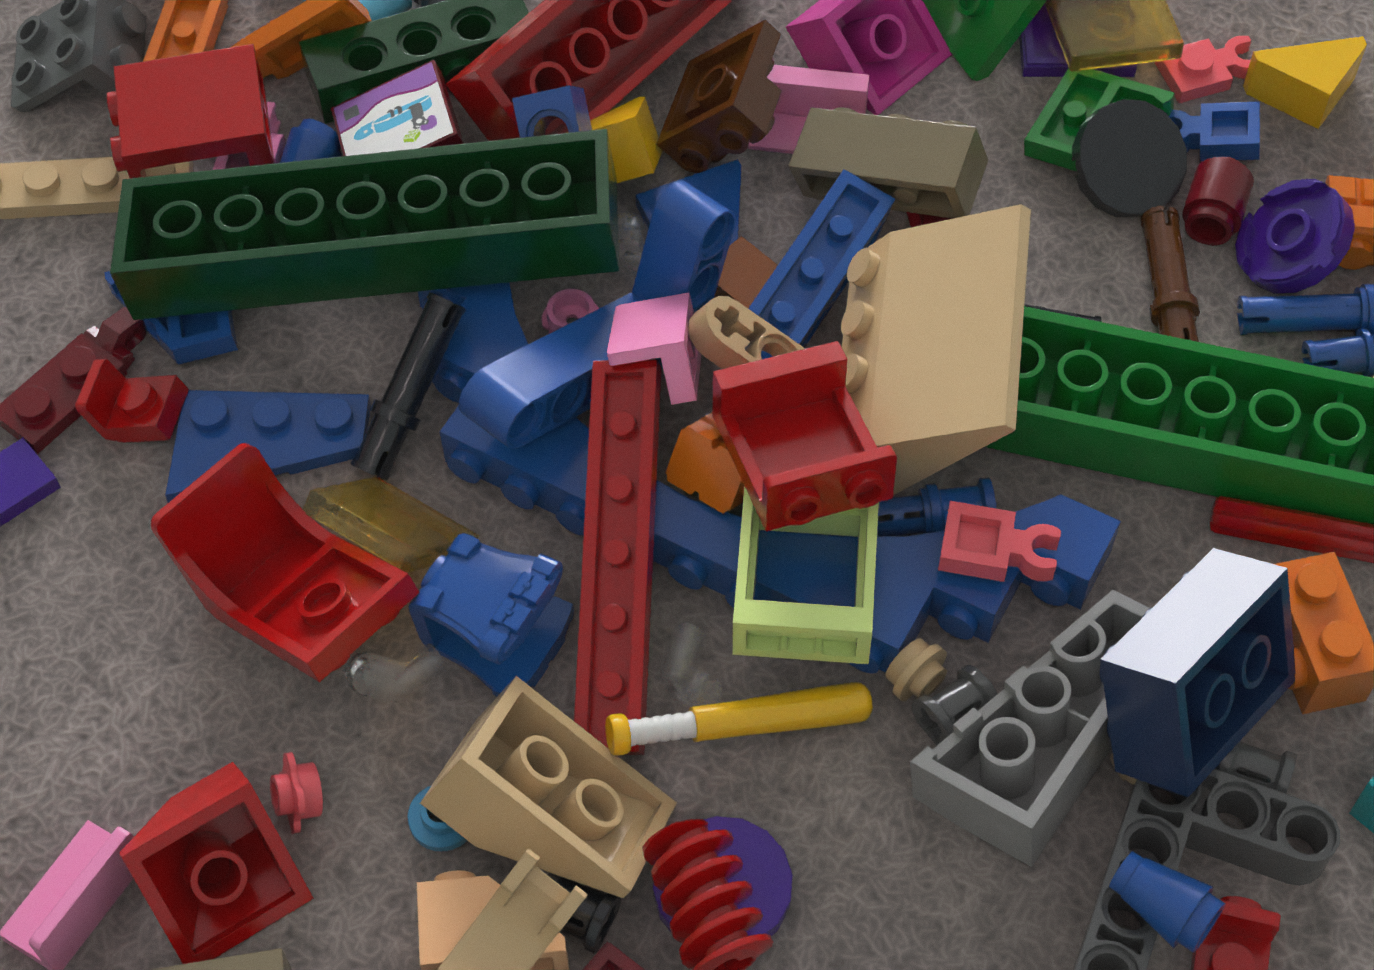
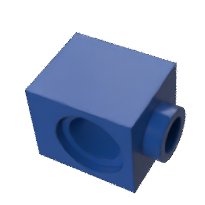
M569 85L512 98L520 138L545 135L548 125L557 118L565 122L568 133L592 130L584 88Z

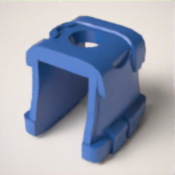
M466 533L458 534L447 549L448 555L439 556L431 565L421 582L420 593L409 604V612L420 640L429 650L455 662L477 676L493 691L495 697L504 690L515 676L519 677L530 687H535L549 667V662L553 661L566 640L565 635L574 616L572 603L556 596L553 597L563 573L562 563L542 553L538 557L515 554L480 543V540Z

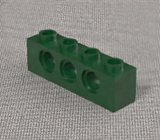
M445 0L299 41L306 76L324 123L334 122L331 111L332 107L432 60H435L446 84L529 13L524 1Z

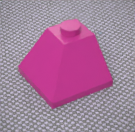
M819 0L786 26L788 33L810 69L869 75L866 109L874 115L882 113L952 55L923 0Z

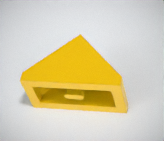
M1364 36L1253 51L1243 84L1244 90L1247 95L1319 129L1354 81L1367 43Z
M637 97L590 120L592 130L607 129L617 183L654 173L663 150L656 145L659 137L645 97Z

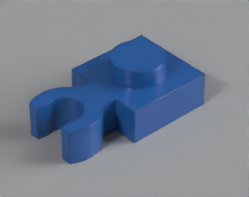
M1260 101L1202 103L1200 116H1190L1181 110H1173L1169 115L1180 130L1187 152L1191 149H1200V161L1213 157H1231L1236 160H1260Z

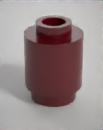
M1213 157L1202 161L1197 166L1182 211L1185 231L1193 240L1202 244L1217 246L1228 242L1231 236L1239 231L1254 185V177L1244 164L1231 157Z

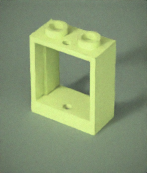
M744 486L733 614L732 655L869 664L873 630L879 502L868 508H854L816 518L803 525H789L770 530L858 537L854 607L754 600L759 531L765 529Z

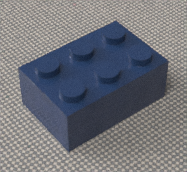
M1213 548L1191 571L1186 572L1180 581L1154 607L1149 608L1136 625L1116 644L1107 649L1104 656L1100 659L1099 675L1104 685L1108 715L1107 734L1109 739H1111L1115 772L1189 797L1295 682L1296 669L1288 568Z

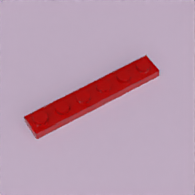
M609 360L593 361L574 722L607 748L605 724L606 718L609 715L622 713L628 720L646 717L662 370L657 360H644L615 366L610 365ZM637 744L632 746L630 752L625 755H644L645 745Z

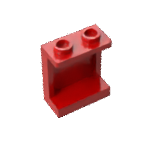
M254 44L114 66L116 91L107 92V105L113 126H119L120 136L110 138L112 156L118 172L127 171L129 178L146 177L145 169L243 152H246L250 166L275 163L265 83Z
M838 341L713 371L712 417L765 531L789 525H803L816 518L854 508H868L878 502L893 498L897 456L890 445L877 448L846 388L848 359Z

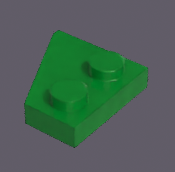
M1071 63L1025 137L1024 155L1077 172L1076 160L1072 161V145L1079 127L1094 111L1122 99L1146 101L1163 110L1169 116L1174 109L1175 93Z

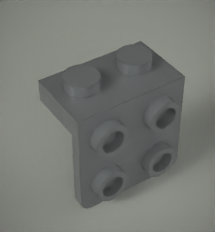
M62 0L42 14L27 18L21 24L16 34L15 65L11 79L13 84L11 106L17 111L28 112L82 80L88 82L105 96H107V92L116 91L114 66L138 63L144 60L147 17L134 4L125 0Z

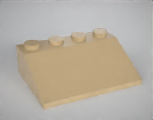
M1022 204L889 232L869 247L858 251L849 264L847 270V280L849 281L847 306L841 322V332L843 333L842 349L848 359L846 388L877 448L890 445L897 456L893 495L1016 430L1031 209Z

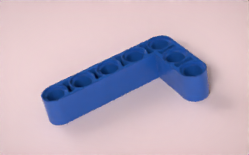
M679 180L674 182L663 192L654 208L632 292L477 371L462 390L459 399L460 412L508 448L517 449L589 410L591 404L593 361L609 360L607 348L616 306L690 293L694 313L715 297L735 228V213L686 181ZM661 358L650 359L657 360L663 369Z

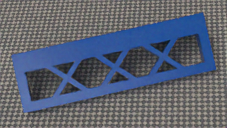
M843 169L748 309L805 348L848 284L847 270L852 258L861 249L875 243L879 237L895 198ZM765 351L761 352L762 359L773 357Z

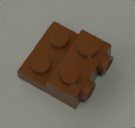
M763 20L688 62L656 143L681 168L692 173L706 171L711 161L714 163L718 162L728 153L741 154L747 150L749 142L752 144L757 143L770 132L775 122L773 114L782 90L770 81L767 76L774 66L772 58L781 33L767 20Z

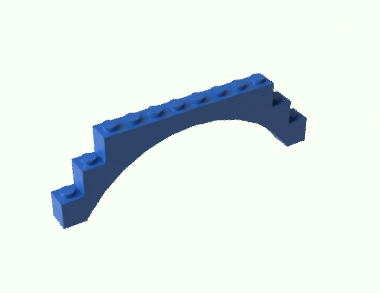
M510 282L418 292L422 309L428 300L429 292L467 309L459 321L432 380L437 390L449 400L459 403L462 390L477 371L528 345L515 314ZM458 405L440 430L444 458L449 469L466 482L478 483L482 479L501 488L503 495L520 508L532 509L534 505H537L555 514L559 523L567 530L584 536L589 429L575 417L517 449H511L460 412ZM657 480L653 561L668 568L672 578L687 588L697 590L704 585L725 595L728 604L734 608L742 517L728 512L722 514L709 505L687 498ZM1061 494L1016 511L1015 529L1026 530L1033 525L1048 524L1061 530L1057 550L1045 548L1033 550L1040 557L1057 560L1054 577L1050 581L1032 580L1025 576L1018 567L1008 566L1004 582L938 571L945 530L906 537L877 536L873 630L869 664H849L866 673H876L878 670L886 672L899 652L916 639L929 615L937 619L938 624L944 631L956 638L968 640L975 636L989 643L1021 583L1030 586L1033 594L1047 604L1063 606L1067 603L1081 610L1112 551L1121 521ZM760 530L754 600L854 607L858 537Z

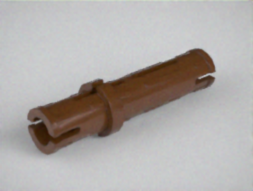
M1164 206L1152 207L1144 212L1140 220L1144 231L1154 295L1153 305H1150L1149 308L1152 323L1158 326L1159 334L1199 342L1195 321L1197 320L1196 316L1200 314L1197 297L1191 294L1180 232L1179 213L1175 208L1169 206L1167 210L1168 223H1166Z

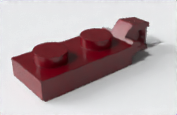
M124 306L103 321L100 329L92 326L85 330L84 334L81 333L0 403V426L16 439L24 438L35 453L39 454L81 416L77 412L75 405L94 360L108 359L124 377L128 374L126 370L135 360L133 353L130 351L143 341L146 336L143 320H133L128 309Z

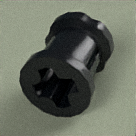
M549 873L548 876L571 893L574 887L578 886L588 894L561 931L583 940L585 950L593 954L597 953L618 914L621 897L609 893L603 895L580 883Z

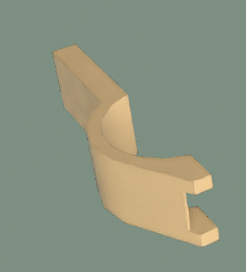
M528 848L437 970H530L588 894L578 886H575L571 893L535 866L540 857Z

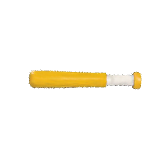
M851 682L730 702L689 707V711L686 713L666 714L663 716H653L652 718L643 717L641 719L628 720L624 714L617 713L606 718V739L610 753L614 756L628 754L631 747L637 744H654L659 741H676L681 738H692L694 742L730 737L847 725L866 721L872 713L873 702L867 686L860 682Z

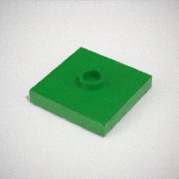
M923 0L950 49L949 51L971 80L974 81L990 76L1047 1Z

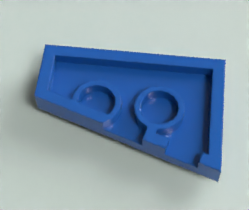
M189 390L178 422L165 493L168 503L242 443L256 447L274 475L286 472L292 475L352 460L355 458L368 430L371 408L369 394Z

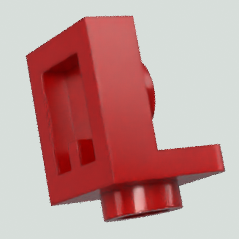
M97 359L92 363L75 407L77 412L105 440L123 443L165 441L171 438L189 388L177 375L125 378L108 359Z
M1240 896L1221 898L1220 900L1226 903L1210 933L1193 953L1191 970H1268L1271 942L1279 931L1281 915L1262 909L1258 902Z

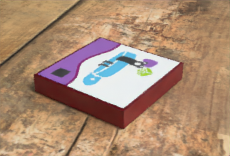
M435 60L331 108L343 156L464 144L442 72Z

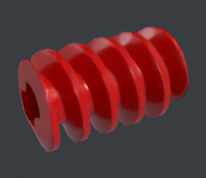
M704 819L678 821L660 829L648 838L643 845V856L653 866L651 876L654 886L663 891L660 896L662 909L670 917H673L670 921L672 937L678 942L683 943L679 949L682 964L693 970H745L756 961L757 957L772 947L773 940L771 935L766 933L748 936L747 931L762 921V911L757 907L738 909L737 905L752 895V885L747 881L728 883V879L742 870V859L737 855L718 856V854L724 852L733 844L734 838L732 833L726 829L709 831L708 822Z

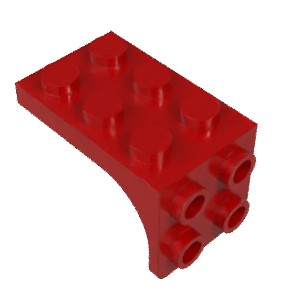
M247 443L236 446L161 508L151 519L153 533L209 613L220 622L319 683L332 671L342 667L356 649L381 627L392 622L400 610L420 593L407 572L332 534L312 519L284 489L260 451Z

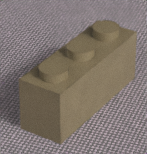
M811 107L790 160L789 168L803 196L823 200L843 169L895 198L891 210L958 218L970 215L989 160L977 128L968 126L960 121L947 120L940 123L914 120L902 114L881 116L858 113L845 107H838L834 110Z

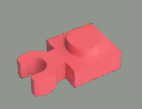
M1236 36L1228 40L1224 48L1215 50L1209 38L1157 52L1155 65L1170 90L1175 93L1178 103H1183L1230 90L1233 81L1232 76L1245 79L1251 59L1245 60L1237 55L1249 51L1251 39L1249 36Z
M950 501L938 571L1004 582L1007 568L1012 566L1018 567L1025 576L1032 580L1050 581L1053 580L1057 560L1040 557L1033 550L1036 548L1057 550L1061 530L1048 524L1033 525L1026 530L1015 529L1016 512Z

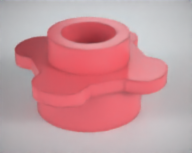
M292 752L284 753L282 772L271 775L270 794L276 816L287 815L291 833L295 834L301 832L302 819L321 816L323 809L322 787L317 767L313 762L296 764L295 756Z

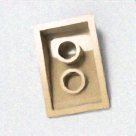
M515 676L475 720L420 804L475 847L515 861H519L529 848L540 857L535 864L539 869L624 898L631 892L646 863L643 856V845L648 838L665 827L677 802L620 757L612 755L605 745L519 677Z

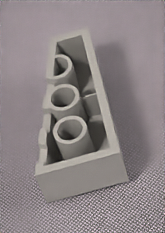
M1115 590L1110 591L1051 641L1050 650L1028 669L1024 665L1004 681V689L978 711L973 707L953 724V732L933 749L927 746L910 761L913 798L959 827L1032 867L1112 748L1111 739H1109L1107 734L1108 715L1104 685L1099 675L1100 659L1110 646L1116 644L1142 619L1149 607Z

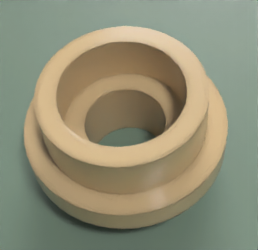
M922 638L915 639L894 658L885 674V677L894 685L893 694L901 701L908 700L913 694L916 697L932 694L946 677L947 670L942 665L946 659L947 652L939 644L930 646Z

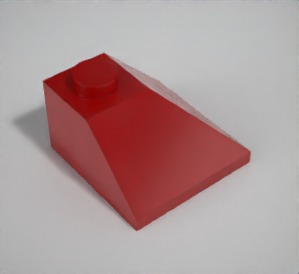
M234 762L229 763L172 796L119 852L183 964L212 960L314 899L254 788Z

